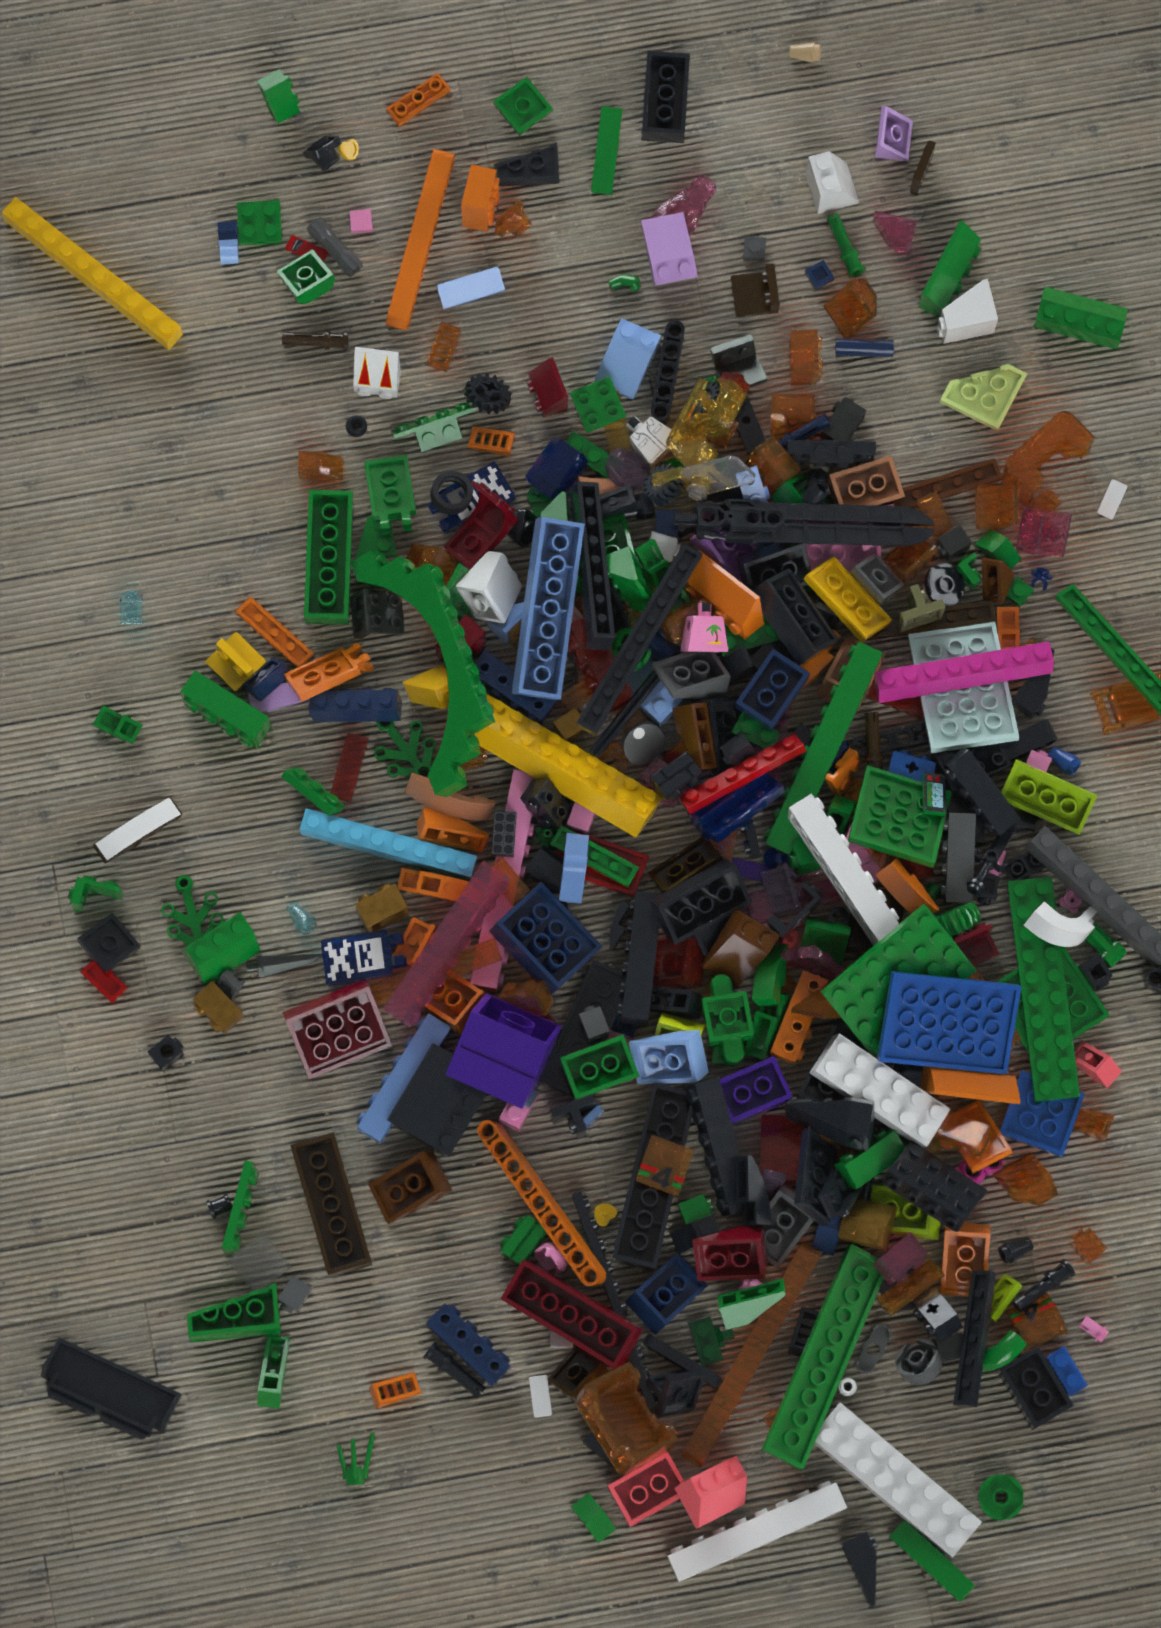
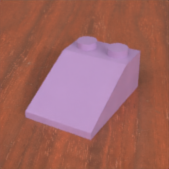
M680 212L641 220L653 285L698 277L684 213Z

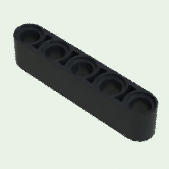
M678 320L669 321L665 328L650 417L655 418L664 425L670 419L684 341L685 327ZM676 329L680 334L673 336L669 332ZM674 350L677 354L675 356H668L666 351ZM665 370H670L671 372H673V375L670 377H666L662 374V372ZM665 390L669 392V395L661 397L658 393ZM663 411L666 415L659 418L654 413Z

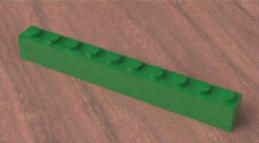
M859 641L857 646H851L847 655L851 659L848 665H843L838 677L841 678L839 685L833 686L829 694L832 700L829 706L824 705L819 717L823 718L820 726L815 725L810 737L813 738L810 747L805 746L806 752L801 755L804 761L801 767L796 766L792 778L795 780L792 787L787 786L782 798L786 799L783 806H778L773 818L776 819L773 827H768L764 838L767 839L765 844L791 855L792 847L799 834L787 818L789 807L811 793L814 798H817L883 652Z

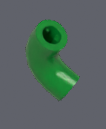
M1009 1330L996 1345L990 1348L985 1347L982 1370L992 1371L1007 1365L1026 1347V1342L1018 1334Z

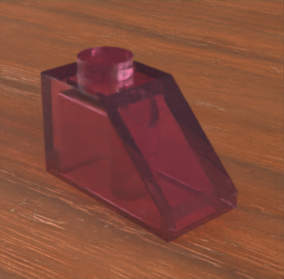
M875 210L873 223L887 246L896 252H909L917 221Z

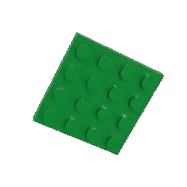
M867 765L848 842L933 868L936 862L946 814L943 817L922 813V782ZM946 790V814L952 792Z
M1061 946L1072 1037L1075 1039L1107 1019L1110 1015L1066 948ZM1015 969L996 982L1020 985L1018 969ZM1020 992L1014 1034L1028 1053Z

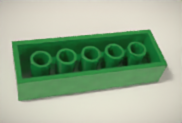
M309 490L304 600L305 624L349 625L353 491Z

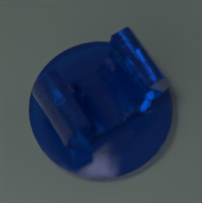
M1041 567L1032 570L1031 575L1034 577L1031 581V587L1034 588L1037 581H1042L1044 583L1042 590L1045 591L1048 587L1047 580H1052L1053 578L1049 574L1050 571Z
M768 848L764 854V863L770 870H775L778 863H788V854L778 853L775 848Z

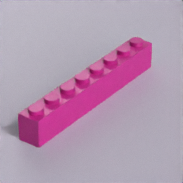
M1048 641L875 671V688L879 703L1051 674L1053 673L1054 659Z

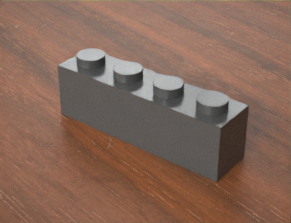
M948 813V816L945 818L943 830L947 831V840L943 839L942 853H946V862H942L941 875H945V884H941L940 896L944 897V902H973V895L967 891L966 884L970 878H974L976 814Z

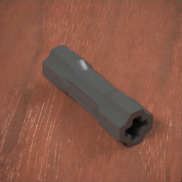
M321 217L310 223L307 232L334 258L348 277H352L360 271L363 263L338 239Z

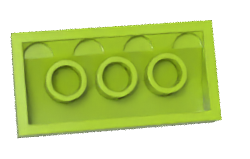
M1017 759L1001 791L1009 804L1080 835L1098 796Z

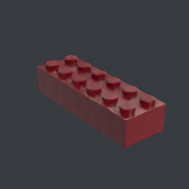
M522 1260L501 1297V1300L614 1369H622L644 1330L530 1260Z

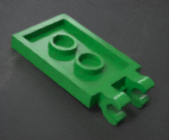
M407 455L364 461L373 521L380 520L382 535L391 534L389 521L402 520L404 532L412 531L410 515H416V507Z

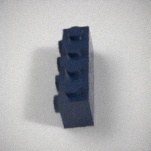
M486 650L483 651L475 662L479 670L478 676L480 681L489 689V693L496 699H504L508 702L507 706L515 711H521L532 721L542 725L557 705V700L512 694L515 670Z
M342 688L339 691L327 690L310 698L309 712L314 722L401 721L402 699L398 690L393 688H384L382 690H372L370 688L350 690Z
M444 1303L426 1322V1325L493 1388L511 1369V1366L508 1364L511 1360L502 1351L498 1354L492 1348L494 1344L485 1335L481 1338L476 1333L478 1329L469 1320L464 1322L459 1317L461 1312L454 1305L451 1304L448 1307Z

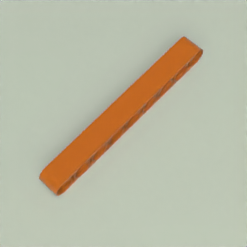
M434 149L432 152L388 310L386 326L405 331L408 330L454 165V153Z
M496 1120L480 1122L477 1127L479 1137L580 1281L586 1286H599L603 1284L606 1279L604 1268L504 1126ZM489 1125H492L494 1128L491 1136L487 1132ZM503 1142L506 1145V1152L504 1154L500 1151V1146ZM515 1161L519 1163L517 1172L513 1170V1163ZM527 1179H530L532 1182L530 1190L525 1186ZM540 1197H543L545 1201L543 1208H540L538 1205ZM553 1215H555L558 1220L557 1225L555 1227L551 1223V1218ZM566 1233L570 1236V1243L568 1245L564 1242ZM579 1252L583 1254V1261L581 1263L577 1261V1254ZM592 1270L596 1273L594 1282L590 1279V1272Z

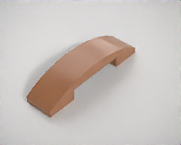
M411 773L405 789L409 796L423 805L438 812L467 820L489 821L496 802L476 794L473 799L457 793L447 798L435 795L429 778L415 773Z

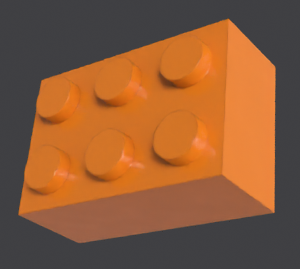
M471 164L461 203L462 227L488 232L489 225L493 226L495 206H498L500 199V178H497L495 169Z

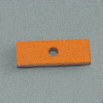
M437 72L387 107L386 111L398 127H400L451 91L450 87Z

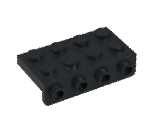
M913 1141L908 1144L883 1179V1184L890 1190L955 1232H959L966 1219L987 1192V1189Z

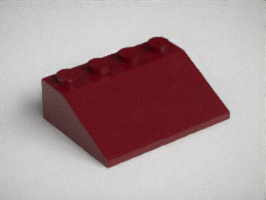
M366 979L282 1012L309 1079L392 1046Z

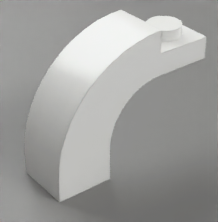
M1043 902L1026 921L1024 926L1046 942L1057 946L1072 947L1082 943L1095 928L1092 925L1095 922L1092 918L1097 911L1090 906L1080 917L1068 918L1057 913L1046 902Z

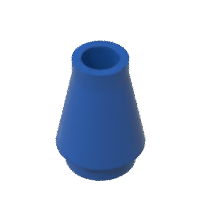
M1056 746L1048 753V757L1052 758V761L1065 775H1074L1081 765V761L1078 760L1077 756Z

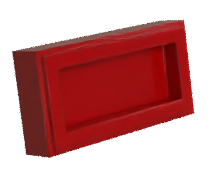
M94 960L80 972L112 1004L128 989L111 970L105 974Z

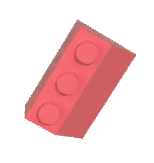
M734 1456L675 1487L696 1529L745 1505L747 1475L737 1456Z

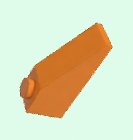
M423 807L417 821L418 840L482 852L489 837L487 832L458 817H453L428 807Z

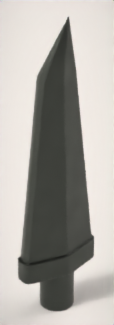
M322 954L256 956L257 963L246 964L247 973L259 972V978H265L266 976L310 965Z

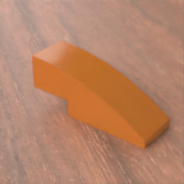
M898 858L875 874L889 893L911 914L922 904H925L932 914L939 910L914 874L910 875Z

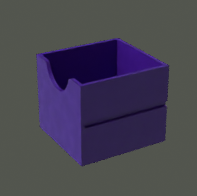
M486 993L471 1011L445 1075L519 1108H523L537 1089L540 1077L562 1026Z

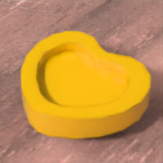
M351 139L347 142H342L338 146L339 154L349 161L356 159L359 152L357 141Z
M599 1204L595 1207L594 1218L600 1227H606L609 1221L617 1215L616 1208L610 1204Z

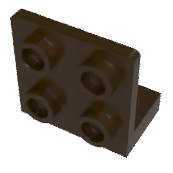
M766 264L765 272L731 276L736 317L779 312L780 302L775 264Z

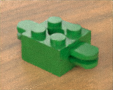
M719 974L712 979L710 984L712 997L702 998L701 1000L709 1047L721 1045L725 1061L730 1064H737L743 1059L745 1054L743 1041L754 1038L747 992L734 993L731 979L726 975Z

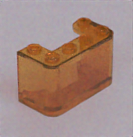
M1060 411L1007 458L1002 472L1001 483L1027 509L1034 503L1033 495L1043 483V476L1038 469L1057 452L1065 459L1075 455L1082 460L1089 454L1095 437L1072 413Z
M630 1362L584 1385L576 1397V1404L580 1413L611 1463L622 1476L670 1451L678 1440L675 1428L667 1423L659 1425L657 1417L651 1414L645 1398L636 1390L641 1377L639 1371Z

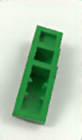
M601 106L591 193L613 194L623 108Z
M651 539L635 548L634 552L653 588L656 590L670 564L668 560L664 559L656 541ZM684 588L669 612L678 629L685 626L687 616H697Z
M905 1520L889 1536L897 1546L907 1553L915 1563L925 1570L933 1580L958 1602L961 1603L975 1587L971 1580Z

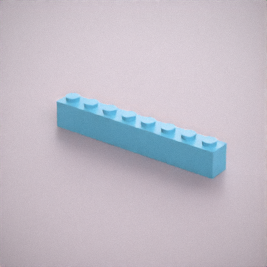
M307 808L300 826V833L303 836L472 882L477 865V856L336 816H328L325 813Z

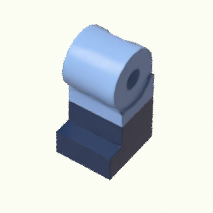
M237 221L217 222L221 265L238 264Z

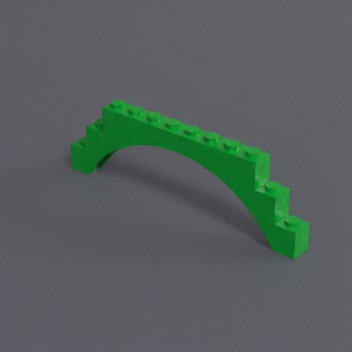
M370 550L351 562L357 581L371 586L386 588L400 595L415 607L431 627L443 654L449 689L448 715L441 747L428 773V777L434 794L447 798L468 786L465 779L466 774L461 765L482 754L479 748L480 742L475 733L495 722L494 711L485 695L486 689L478 676L479 670L471 657L472 651L464 638L465 632L458 622V613L451 603V594L444 584V576L441 569L428 563L416 569L411 560L399 556L388 563L387 558L382 553Z

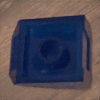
M553 437L525 477L534 487L550 498L555 499L561 492L566 491V494L577 482L578 476H582L587 470L589 462L583 453H580L564 442L562 438Z

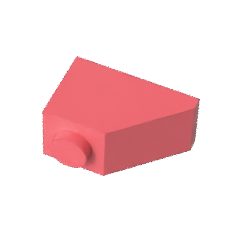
M1081 1041L1074 1049L1076 1065L1090 1078L1106 1088L1122 1072L1109 1055L1084 1041Z

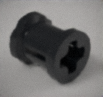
M227 1192L218 1199L206 1201L213 1220L217 1219V1216L228 1211L231 1212L233 1207Z

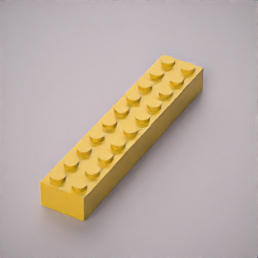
M485 694L488 703L493 708L495 722L475 733L480 742L479 746L535 779L548 778L562 795L635 838L638 837L653 817L662 799L659 794L561 738L558 734L549 731L539 723L532 721L520 712L515 711L500 700Z

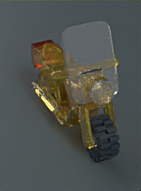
M723 372L721 377L717 379L720 386L714 381H706L703 378L698 379L666 439V446L685 468H674L670 464H662L661 467L658 465L655 471L653 469L650 471V476H646L647 481L643 482L645 486L643 487L644 494L656 505L663 506L664 504L667 506L669 501L673 503L675 497L679 498L684 493H689L688 496L696 501H700V499L705 500L707 494L750 484L755 481V473L738 457L726 456L717 459L718 452L707 441V435L710 438L729 434L728 431L750 388L742 374L738 372Z

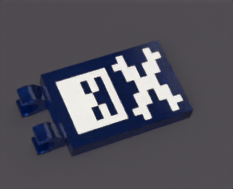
M495 461L466 476L471 483L475 481L479 485L483 482L507 504L517 499ZM454 483L439 491V495L445 502L457 504L463 500L464 490L457 483ZM473 485L472 499L465 511L456 515H448L449 517L439 521V526L443 533L455 526L460 528L476 508L479 494ZM432 502L428 503V508L432 515L439 512Z
M386 930L321 941L326 985L331 986L393 975L392 968L407 966L406 957L403 955L392 957L391 946L404 944V936L401 933L388 936Z

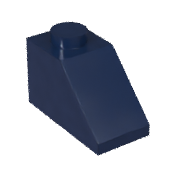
M830 1218V1224L823 1227L818 1224L811 1250L834 1255L842 1218Z

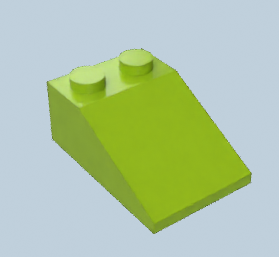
M872 1186L870 1201L898 1208L891 1234L918 1239L939 1240L941 1222L888 1187Z

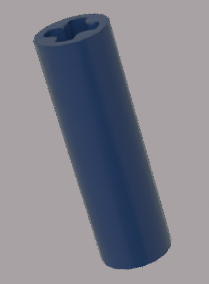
M836 339L835 356L893 357L894 340Z

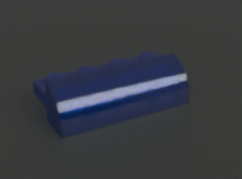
M769 772L696 812L692 814L687 812L695 828L705 839L709 840L711 838L719 843L786 791L784 785L772 778Z

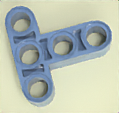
M566 834L559 901L581 904L587 866L589 835Z

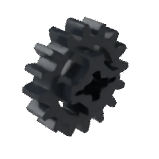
M478 373L477 377L471 376L470 381H467L464 396H467L466 402L473 403L472 408L478 407L480 413L486 410L487 414L490 415L491 411H494L495 414H499L500 410L505 411L506 407L510 404L512 392L508 391L509 385H503V379L497 380L496 375L492 378L489 377L488 373L485 374V377Z

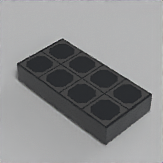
M494 811L491 856L514 857L517 812Z

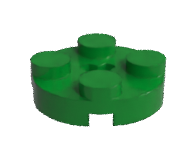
M1000 1474L990 1476L981 1484L977 1498L979 1506L986 1516L1002 1521L1011 1519L1020 1512L1023 1506L1024 1493L1022 1486L1015 1478ZM997 1491L999 1493H1006L1005 1503L996 1502L997 1496L995 1493Z

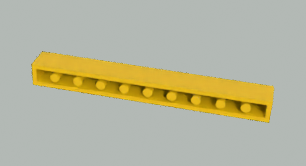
M14 197L1 212L4 221L167 350H170L183 335L179 324L17 197Z

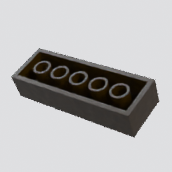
M334 1132L290 1145L328 1277L332 1278L372 1266L373 1264Z

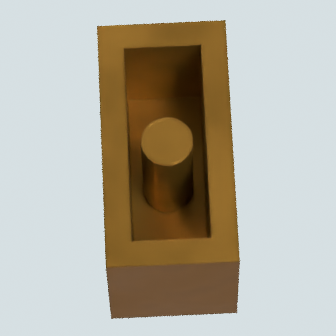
M213 981L193 998V1002L196 1004L193 1008L201 1017L206 1015L211 1020L208 1024L217 1033L221 1031L225 1035L244 1017L243 1012Z

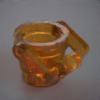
M517 200L497 219L495 233L500 237H503L509 231L517 238L532 225L523 211V203Z

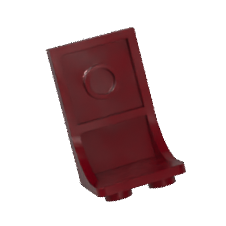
M475 481L471 485L477 489L479 494L477 506L444 546L447 551L470 570L487 551L492 552L519 520L513 514L515 509L483 482L478 485Z

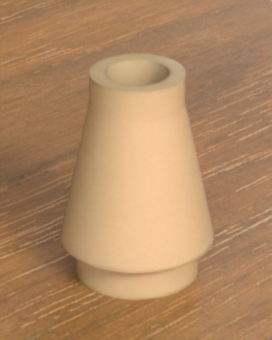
M811 42L790 45V58L811 63L820 61L821 44Z

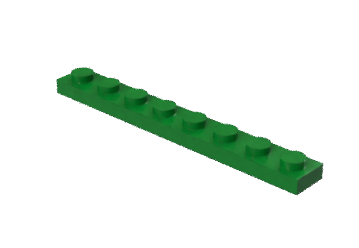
M1074 584L1056 594L1055 599L1161 716V680Z

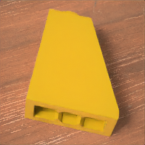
M443 664L403 681L411 702L439 709L448 707L447 670Z

